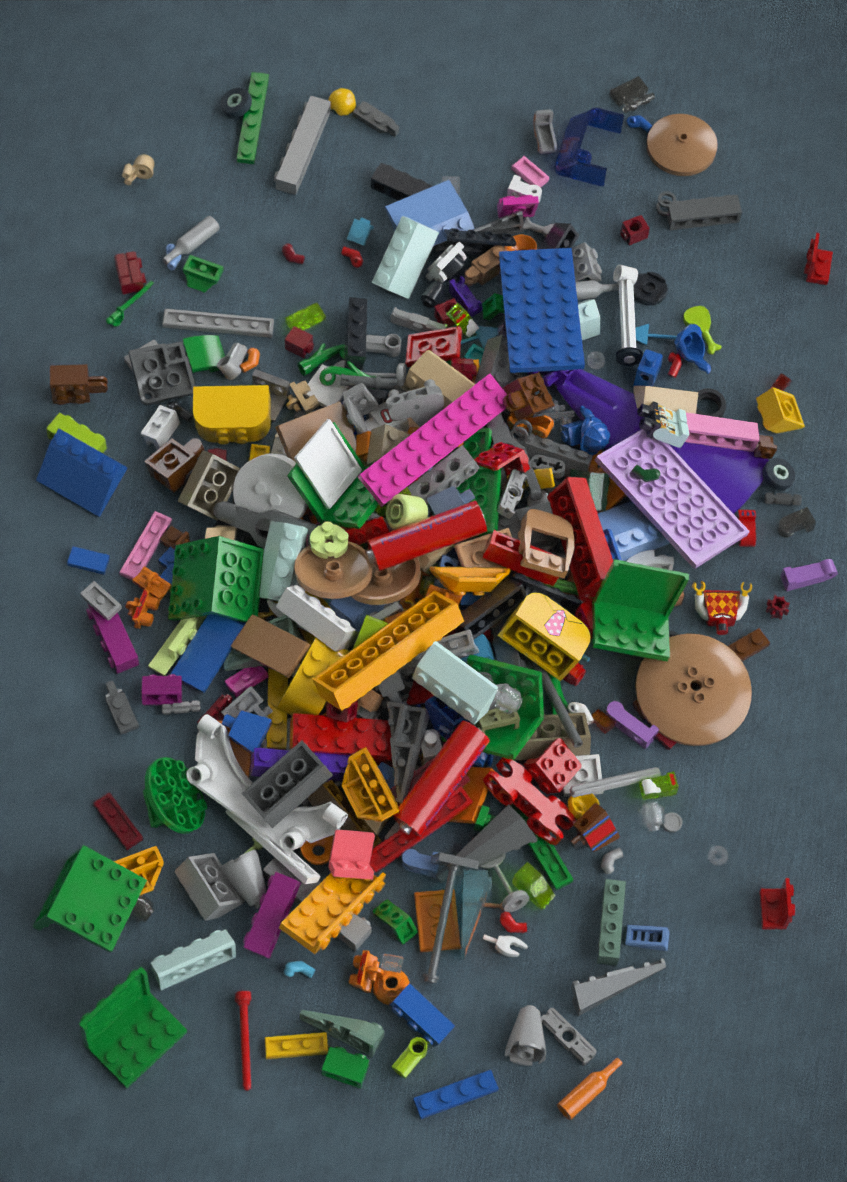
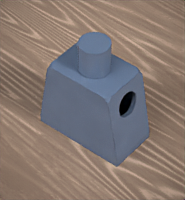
M452 486L428 497L427 501L434 514L437 515L467 504L475 499V496L470 488L460 494L455 486Z

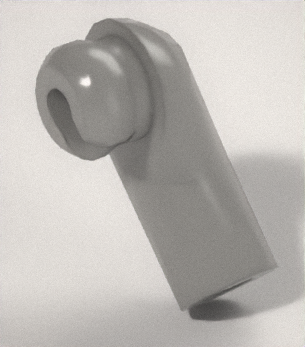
M620 848L614 849L603 856L601 869H603L605 874H611L614 871V861L623 857V852Z

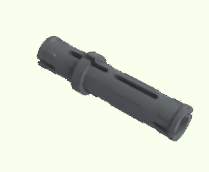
M341 374L340 386H356L363 383L366 388L396 390V385L389 384H397V379Z

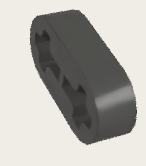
M535 455L531 458L530 462L533 470L552 468L554 478L558 479L564 476L565 463L563 461L544 455Z

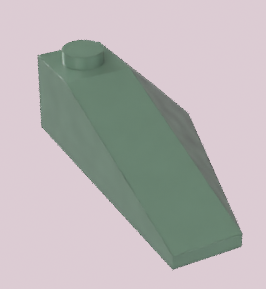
M287 615L268 622L302 640L296 622ZM233 648L224 661L225 671L265 666Z
M301 1010L300 1020L323 1032H327L328 1035L370 1057L374 1056L384 1038L385 1031L382 1030V1026L375 1022L369 1023L363 1020Z

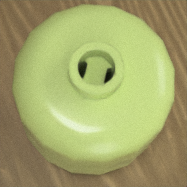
M397 494L389 500L386 507L387 523L394 530L428 518V507L421 497Z

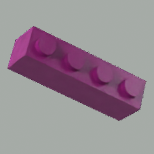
M87 603L88 609H85L89 620L93 619L95 623L93 625L96 636L100 635L102 639L100 641L101 647L104 652L107 651L109 654L107 659L111 669L115 668L118 674L138 666V656L118 612L107 621Z
M275 872L269 878L267 884L269 887L268 891L261 897L259 903L261 906L260 910L254 914L251 922L253 925L251 931L246 933L243 943H245L244 948L269 959L282 931L279 929V926L288 916L301 886V882Z

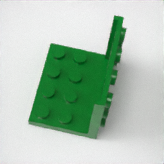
M332 422L336 430L342 437L343 441L349 448L350 452L356 459L357 463L361 467V474L367 468H369V466H364V464L359 459V457L357 456V454L355 453L347 439L344 437L336 423ZM298 463L287 475L321 525L324 522H331L339 527L360 529L379 505L358 477L354 479L333 506L327 509Z
M222 536L176 545L168 620L178 621L214 614L247 623L252 614L258 617L264 549Z
M614 559L592 601L593 648L668 661L670 658L668 617L689 581V574Z
M470 654L467 658V664L495 685L509 684L512 705L514 704L520 717L518 729H514V724L485 730V735L490 739V742L483 752L514 760L544 720L542 672ZM458 713L442 734V741L447 742L462 720L472 725L474 724Z
M82 845L68 857L33 928L40 931L44 927H48L50 923H55L110 953L147 879Z
M142 967L130 972L127 980L122 985H116L111 991L112 994L106 999H101L91 1013L88 1012L83 1015L79 1023L84 1046L126 1089L187 1033V1029L150 993L147 972Z

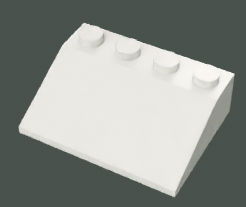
M294 585L285 589L276 608L335 652L355 645L359 633L350 626L348 621L340 619L332 609L325 608L317 598L305 593L302 587Z

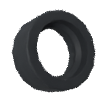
M710 388L698 390L697 404L703 399H709L714 401L719 409L717 413L705 414L697 407L696 414L722 418L726 409V400L723 395L717 390Z

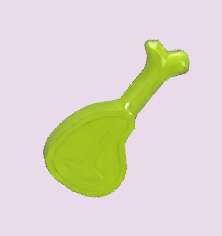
M695 306L686 310L683 321L686 326L696 324L700 327L702 336L708 346L707 353L713 355L715 351H719L722 346L714 343L709 334L711 318L708 310L704 306Z

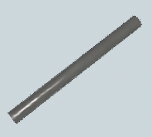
M530 660L533 668L536 671L542 672V685L575 748L582 746L583 742L548 673Z

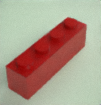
M493 530L485 545L482 558L550 586L555 585L559 577L520 565V562L523 560V554L519 553L520 540ZM530 545V548L552 554L540 548Z

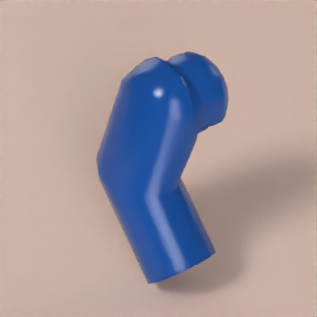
M630 116L627 118V125L629 127H641L647 133L652 127L642 116Z

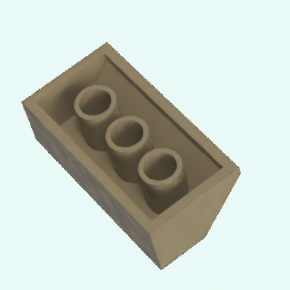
M585 712L569 714L583 742L582 746L578 748L573 746L557 714L544 715V720L514 761L539 758L557 738H561L575 756L590 755L591 736Z

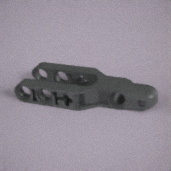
M501 413L484 425V428L492 430L491 448L496 443L503 442L524 449L528 457L525 447L512 439ZM529 460L530 470L525 473L519 472L521 475L523 473L528 477L525 481L526 491H529L531 499L533 501L541 500V489ZM503 467L501 468L500 498L507 481Z
M226 501L218 502L213 509L214 516L218 520L249 532L257 545L265 548L267 536L262 535L256 527L257 523L263 518L274 522L303 526L308 529V535H311L312 531L318 527V525L276 509L257 513Z

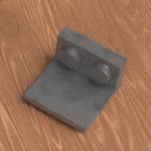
M255 369L252 374L253 385H269L271 421L276 422L290 394L289 381Z

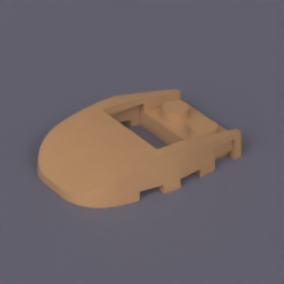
M537 509L528 510L521 520V529L518 532V538L520 539L519 553L523 554V560L520 562V565L565 578L574 552L572 525L560 516ZM532 530L567 540L565 558L530 548Z

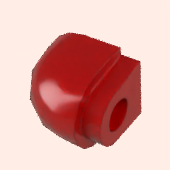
M577 663L563 680L577 686L586 673V670L583 668L584 666Z

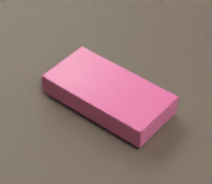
M525 156L512 165L511 170L529 185H537L541 188L549 181V176Z

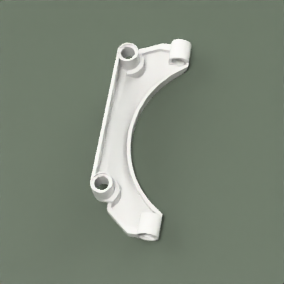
M208 714L199 721L195 760L198 764L189 768L186 774L191 784L286 852L302 847L305 841L313 843L334 835L335 830H340L348 814L332 802L312 807L297 806L272 829L242 795V792L253 783L243 772L236 760L226 727Z

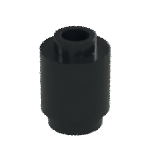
M434 280L428 284L420 297L424 306L428 308L437 306L445 293V286L441 282Z

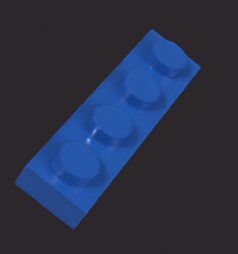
M489 1070L415 1097L413 1101L420 1119L497 1092L499 1088L492 1071Z

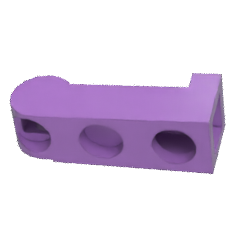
M826 559L819 563L797 568H783L780 577L786 591L824 582L835 577L838 572L833 560Z
M614 701L607 706V720L646 750L658 734L659 728L655 725L648 728L625 711L623 705L619 702Z

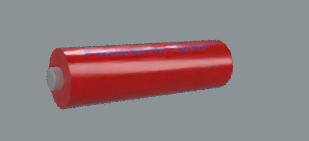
M475 500L367 540L369 551H366L370 563H374L379 572L487 532L485 518Z
M461 721L398 807L399 812L392 815L393 819L399 824L398 828L408 835L411 832L421 837L489 744L490 739L480 729L467 721Z

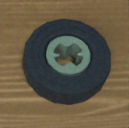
M237 87L225 93L221 99L220 106L225 115L230 118H237L244 115L250 109L252 98L248 91Z
M781 458L769 460L762 471L765 482L771 488L778 491L790 488L796 477L791 464Z

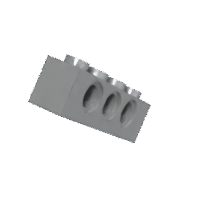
M462 445L433 467L430 472L424 474L402 492L404 495L421 497L429 510L428 497L452 486H455V488L459 487L465 479L473 476L480 467Z

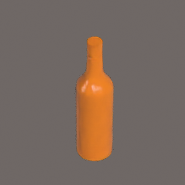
M616 1058L603 1070L590 1073L557 1104L559 1111L567 1119L572 1120L605 1089L609 1076L622 1065V1061Z

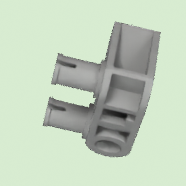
M429 379L425 381V387L401 394L395 389L389 391L386 405L391 420L399 421L411 417L419 427L423 426L443 410L444 398L441 389L436 386L434 380Z

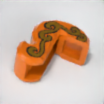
M511 411L507 418V424L512 430L517 421L513 411ZM546 415L525 419L532 425L531 433L541 438H547L554 426L553 420ZM518 424V425H517V427H523L524 429L527 430V432H529V428H528L527 425H525V424Z

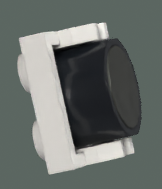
M460 242L455 246L451 244L428 268L430 272L425 277L429 281L434 278L441 283L450 280L465 264L464 260L467 257L462 251L464 246Z

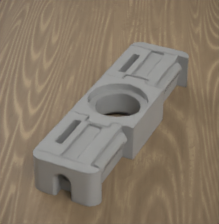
M394 307L391 314L392 323L418 332L447 328V324H441L429 320L427 317L399 310L397 307Z
M513 469L508 476L497 508V512L508 519H511L515 514L514 508L519 503L524 490L522 485L528 478L527 475L523 473L521 475L516 469ZM509 491L513 492L515 496H512Z
M550 1008L547 1014L541 1017V1021L554 1034V1038L567 1051L571 1050L582 1062L583 1066L595 1057L596 1049L554 1008ZM564 1032H571L574 1039L567 1042L562 1038V1034Z

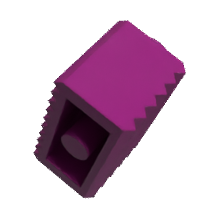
M153 674L142 676V704L144 706L146 704L173 705L174 703H182V676L174 674L168 676H156Z

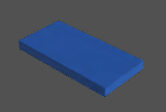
M214 614L207 615L171 674L182 676V682L205 693L231 652V645L244 626L229 618Z

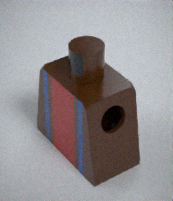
M594 803L574 823V828L578 835L570 840V843L576 850L586 845L592 852H595L619 839L620 835L606 810L598 803Z

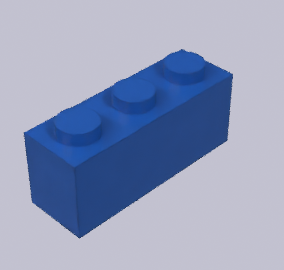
M410 983L390 1004L393 1007L392 1011L398 1017H403L407 1020V1025L413 1031H418L422 1034V1038L430 1046L436 1047L455 1027Z

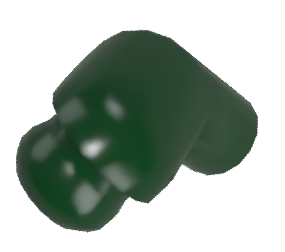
M638 464L631 471L644 482L658 480L661 475L660 471L656 468L644 470Z

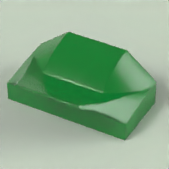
M192 255L189 256L183 267L187 286L204 293L212 285L217 284L224 271L223 266Z

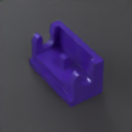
M463 276L460 277L458 283L454 279L449 282V293L456 300L457 304H461L467 318L483 311L482 303L479 300L477 301L470 289L465 285Z

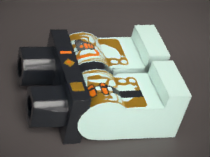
M654 401L649 406L642 403L637 409V415L642 417L639 422V428L646 431L648 438L652 439L654 436L659 441L680 448L689 437L685 410L678 409L677 412L668 410L663 405H658Z

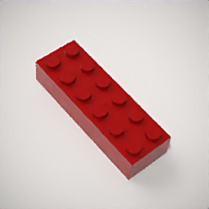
M567 477L547 496V499L550 502L552 513L566 519L573 528L574 552L569 566L579 597H595L613 559L586 478ZM561 539L566 554L567 540Z
M293 713L290 721L289 750L295 747L301 740L315 753L353 755L366 747L378 766L381 762H384L393 767L390 743L391 730L388 720L354 718L346 723L324 715Z

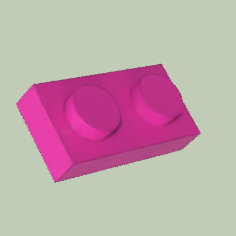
M262 666L244 668L225 680V684L237 698L250 686L254 687L269 676Z

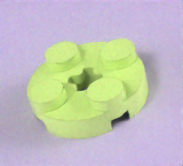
M324 522L321 526L316 527L310 535L311 550L320 558L328 559V556L338 558L347 551L348 533L331 522ZM327 539H330V540L333 541V543H331V542L325 543V542H326Z

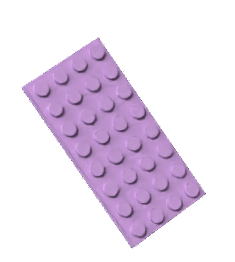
M640 430L601 453L595 459L598 465L694 569L743 539L750 532L668 443L659 441L654 436L652 439L648 438L645 430ZM638 464L644 470L656 468L660 471L661 475L658 480L644 482L631 471Z

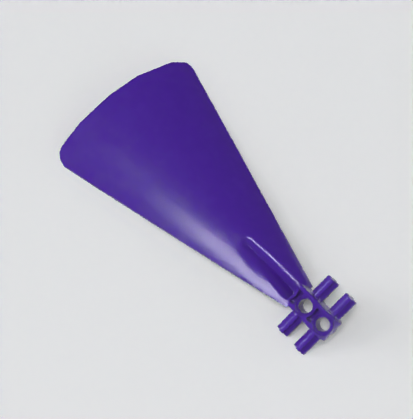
M582 369L539 371L544 376L542 378L545 386L556 385L559 393L581 420H585L580 412V407L584 406L591 410L592 414L607 426L610 437L609 443L604 448L605 451L642 430L639 428V422L642 417L637 415L638 408L634 394ZM528 372L527 375L529 376L538 372ZM684 442L680 448L670 445L733 514L745 504L764 480L762 471L769 460L754 457V452Z

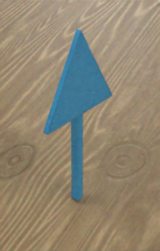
M649 324L635 328L636 341L646 346L648 337L676 339V336L648 334Z
M478 326L477 335L461 340V344L479 339L484 349L487 340L496 337L504 328Z

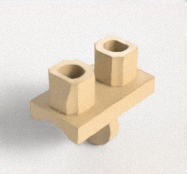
M306 380L298 384L295 382L290 383L296 398L292 394L287 397L289 402L286 406L289 410L295 409L296 412L301 411L299 407L301 404L306 413L309 414L320 405L315 395L307 399L303 397V395L311 391Z

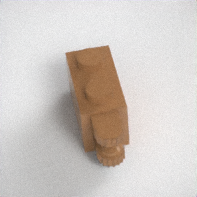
M496 245L472 261L471 267L465 271V285L471 286L477 282L484 285L500 274L499 251L507 250L501 245Z

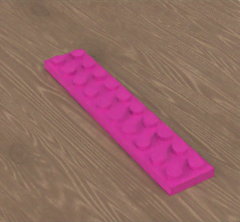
M488 374L357 477L382 507L393 496L400 493L505 410L503 398L507 394L493 376Z

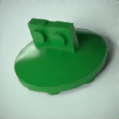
M163 757L152 762L145 773V790H143V795L152 828H158L165 824L175 832L187 834L195 831L202 825L207 803L204 801L202 791L188 781L186 775L188 769L180 760L177 761L172 758ZM200 793L202 799L197 801V794Z

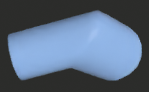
M174 244L166 246L167 255L175 249ZM181 255L167 264L168 269L175 270L181 260Z

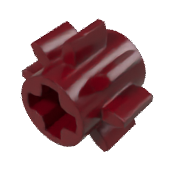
M774 595L773 601L770 599L767 601L768 607L766 612L770 613L772 619L779 618L781 620L783 614L788 615L789 610L787 608H789L790 602H786L784 596L777 597Z

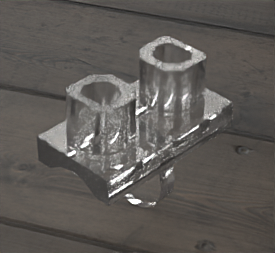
M553 400L554 407L546 410L547 412L553 411V413L540 414V416H549L553 422L560 421L561 425L572 423L574 418V411L559 412L565 410V405H558L557 400Z

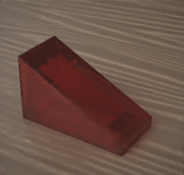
M781 373L771 388L774 387L784 391L792 380Z
M597 709L591 714L594 723L604 734L614 728L616 721L601 710Z

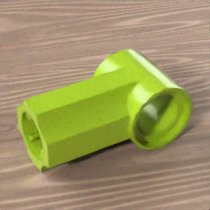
M421 1037L413 1038L409 1046L391 1068L398 1075L406 1079L419 1061L426 1056L427 1042ZM414 1045H421L424 1050L416 1053L412 1049Z

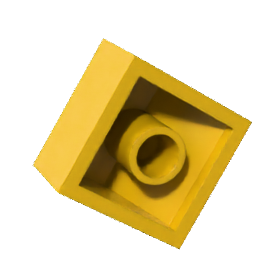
M773 387L756 398L757 408L762 415L763 425L767 430L774 433H782L805 427L794 395Z

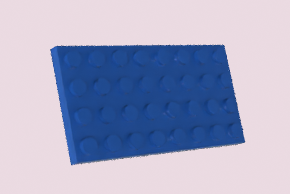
M572 248L499 251L510 373L585 369Z

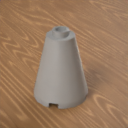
M252 850L240 855L235 860H230L220 868L250 907L255 906L257 909L261 907L259 905L261 897L267 893L258 853Z
M527 1005L520 1009L505 1048V1056L507 1057L508 1055L513 1063L532 1066V1062L538 1061V1064H541L546 1059L540 1011L532 1005Z

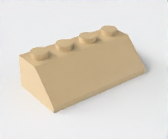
M427 350L409 369L404 383L412 391L425 387L424 383L426 380H434L436 386L442 391L444 398L443 409L475 385L430 350Z

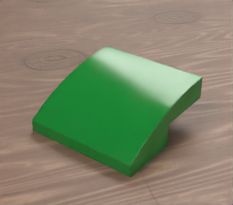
M202 335L183 339V345L192 373L210 369V372L220 370L217 364L225 357L219 336Z

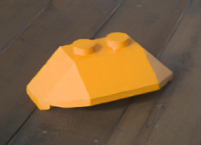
M430 567L431 573L447 590L453 591L454 595H466V592H473V595H484V592H491L510 573V569L506 567Z
M365 747L349 756L342 788L358 819L382 822L398 813L397 802L368 749Z
M157 846L114 861L147 879L140 895L153 891L164 864Z

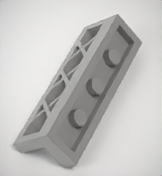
M470 629L443 637L437 641L459 659L470 654L479 653ZM430 647L413 658L411 662L402 666L400 671L405 676L414 673L418 663Z

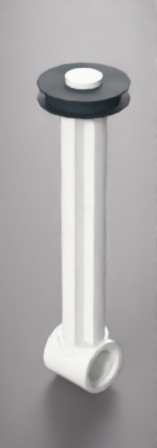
M619 264L616 266L613 274V280L618 282L622 344V349L616 352V362L621 365L632 366L639 364L643 357V352L636 348L633 285L636 283L638 271L635 268Z

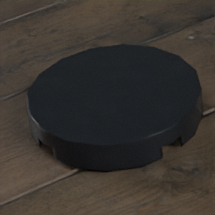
M654 272L638 274L636 283L633 285L635 300L647 306L661 303L665 299L668 290L665 279Z

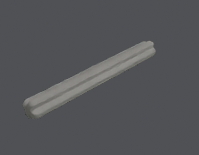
M658 767L573 785L569 791L572 797L583 796L640 783L646 779H658L661 776V772Z

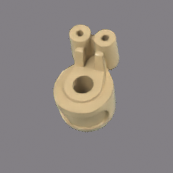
M142 154L135 159L133 166L129 163L126 164L122 173L123 178H125L124 183L131 185L136 177L141 179L151 178L154 168L153 158Z

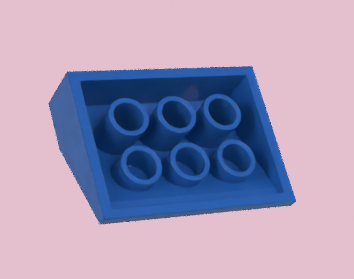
M58 428L49 444L36 481L100 517L128 467Z

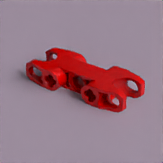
M502 757L496 766L504 777L490 770L483 778L484 784L502 804L511 805L513 803L529 817L527 825L537 836L552 845H557L564 836L556 824L565 830H570L576 822L574 815L556 796L551 795L546 798L531 784V774L521 764ZM503 763H507L511 770L506 768ZM490 778L494 779V780L496 781L497 785H496V784H493V783L490 781ZM561 816L568 818L570 823L566 822ZM549 831L552 832L556 836V838L551 837Z

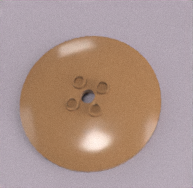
M700 634L672 636L669 638L670 658L668 661L644 657L639 667L635 685L639 708L648 723L659 728L658 733L677 743L690 746H704L722 741L739 728L750 708L752 690L748 672L736 653L724 643L714 638ZM692 682L698 683L700 690L694 691L690 684Z

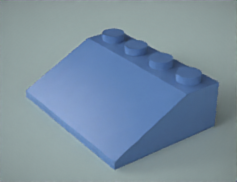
M450 180L385 206L394 231L401 217L405 216L439 232L433 246L447 241L444 229L456 228L462 231L475 229L467 209Z
M632 501L598 513L603 531L605 529L612 530L622 561L628 560L640 552L654 550L670 544Z

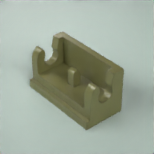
M514 704L488 710L476 723V727L484 734L485 730L514 724V729H518L520 717Z

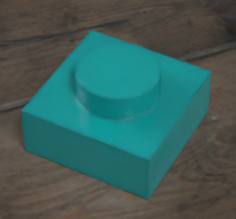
M472 344L464 358L479 359L480 366L485 349Z

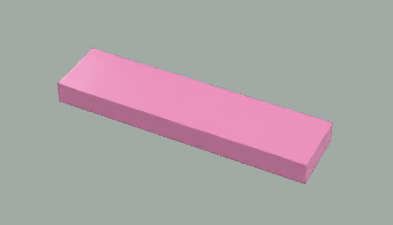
M156 511L153 513L120 570L121 576L132 580L140 573L144 566H147L160 543V538L169 528L172 518Z

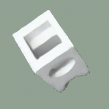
M514 175L509 185L507 196H515L516 198L522 195L538 196L540 202L541 188L537 185L521 182V177Z

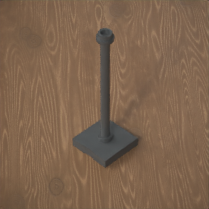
M441 852L432 855L430 863L446 866L449 871L428 974H424L425 982L435 984L439 980V976H436L456 873L459 870L468 872L476 870L479 861Z

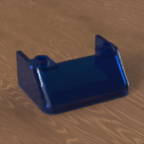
M592 108L570 118L555 162V172L560 176L604 187L607 168L591 164V153L580 149L587 126L621 134L624 114L601 108Z

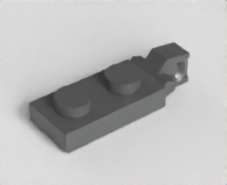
M365 101L353 112L355 118L380 134L387 132L396 137L399 133L400 127L395 124L391 117Z
M113 680L107 682L106 688L109 694L105 695L106 703L120 734L122 735L139 728L125 693L122 689L117 690Z

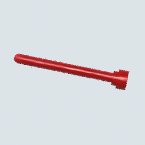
M238 991L235 993V1002L240 1007L243 1089L248 1091L251 1089L248 1006L252 998L250 991Z

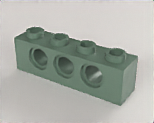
M605 880L597 964L614 966L618 964L626 881Z

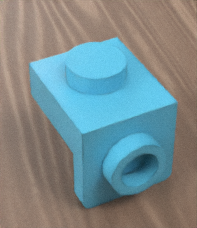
M362 217L360 220L354 219L347 239L365 246L370 230L374 228V226L370 225L371 221Z

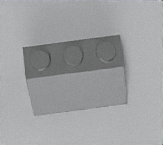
M215 853L188 857L174 871L205 921L219 918L245 902L243 897L222 873L220 868L222 864Z

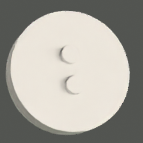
M264 454L247 462L239 470L234 481L233 496L235 504L257 513L276 509L300 519L306 512L308 505L287 477L288 473L296 465V462L280 454ZM261 519L257 523L256 528L269 531L271 520Z

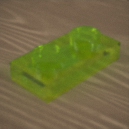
M317 302L285 317V322L290 329L295 326L301 330L326 320V315Z

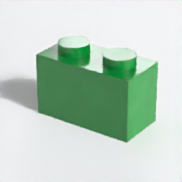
M330 1047L322 1067V1076L361 1089L369 1067V1060L366 1059V1056L355 1053V1055L347 1053V1050L342 1047Z

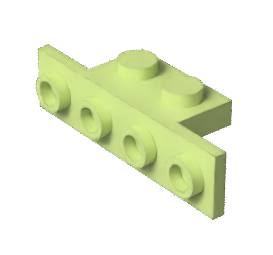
M207 615L181 620L148 667L166 676L178 657L185 652L188 643L194 638Z

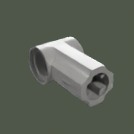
M389 334L386 337L366 335V352L385 353L388 357H396L400 354L401 338L397 334Z
M234 343L227 356L223 357L217 364V367L228 380L235 379L241 373L240 364L243 362L248 350L245 345Z

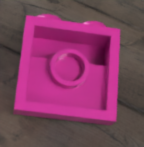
M522 195L516 198L515 196H506L499 199L497 204L498 217L501 218L518 210H522L523 217H534L539 204L538 196Z

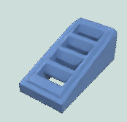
M627 925L625 945L654 950H668L669 930L667 927ZM634 931H637L636 940H633ZM642 932L645 933L644 941H641ZM650 933L654 934L653 942H650ZM659 935H662L661 942H658Z

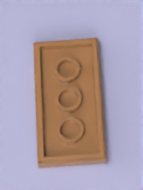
M252 614L231 647L290 678L311 645Z

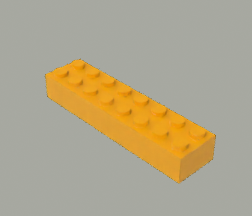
M436 591L430 593L312 680L320 697L341 711L348 708L372 688L381 684L387 677L396 673L402 666L411 662L417 655L426 651L435 641L441 640L443 636L463 623L464 619L457 603Z

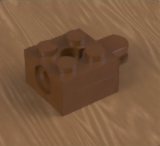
M88 364L50 366V389L53 404L89 403L91 393H106L108 390V379L105 376L89 377Z
M539 372L519 378L502 388L507 394L503 398V403L508 411L514 412L517 421L537 416L555 406Z
M171 438L144 462L150 476L174 493L184 485L185 476L194 469L198 461L197 459L205 449L202 442L196 438L191 439L184 446Z

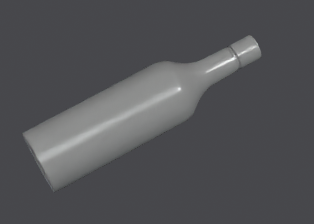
M207 216L177 240L175 249L162 259L163 262L168 264L177 256L189 254L219 231L217 221L213 217Z
M594 280L576 282L577 300L596 298L603 292L619 291L618 283L600 284Z

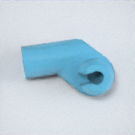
M303 961L288 962L284 969V974L292 977L295 972H301L311 978L315 972L314 968Z

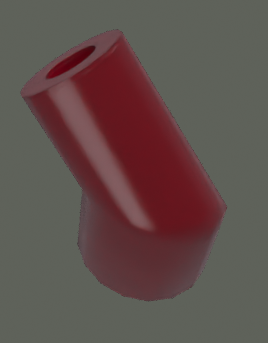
M290 243L283 245L282 253L288 262L304 264L305 255L296 254Z

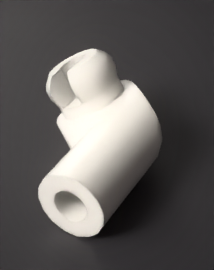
M577 702L569 703L568 711L570 713L585 712L588 725L594 722L593 717L584 704Z

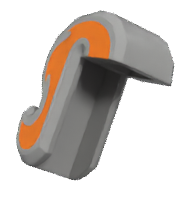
M551 109L535 111L533 116L534 135L540 154L555 153L557 150V142L552 126L553 111Z

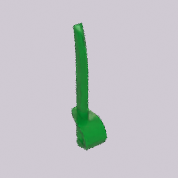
M150 281L123 306H118L115 312L106 319V323L112 324L114 327L119 326L124 319L123 311L139 299L154 282Z

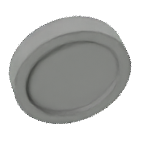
M668 813L663 817L662 825L668 832H677L682 826V818L677 813Z

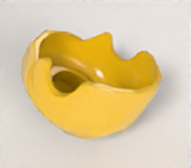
M339 88L329 96L328 101H331V110L334 109L340 116L348 115L356 108L355 96L348 89Z
M592 793L578 797L570 796L568 809L576 819H579L594 803L599 804V801Z

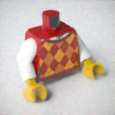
M701 581V588L697 589L696 582H694L692 588L696 591L695 609L701 618L706 620L708 626H716V633L718 635H726L728 627L734 626L735 621L740 620L747 610L748 593L752 590L751 583L750 588L744 590V582H742L740 585L742 594H740V591L705 590L706 585L703 581Z

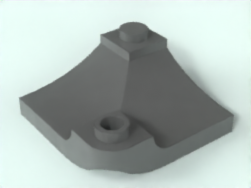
M182 341L129 350L128 354L137 385V393L142 404L150 406L166 400L193 395L195 383ZM145 394H149L151 399H146Z

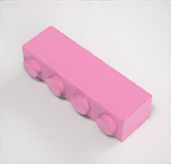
M686 413L689 437L685 442L754 452L759 442L758 423Z

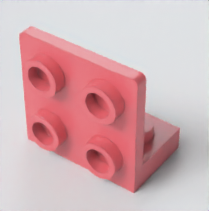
M335 830L328 866L334 877L373 880L374 871L369 863L374 843V833Z

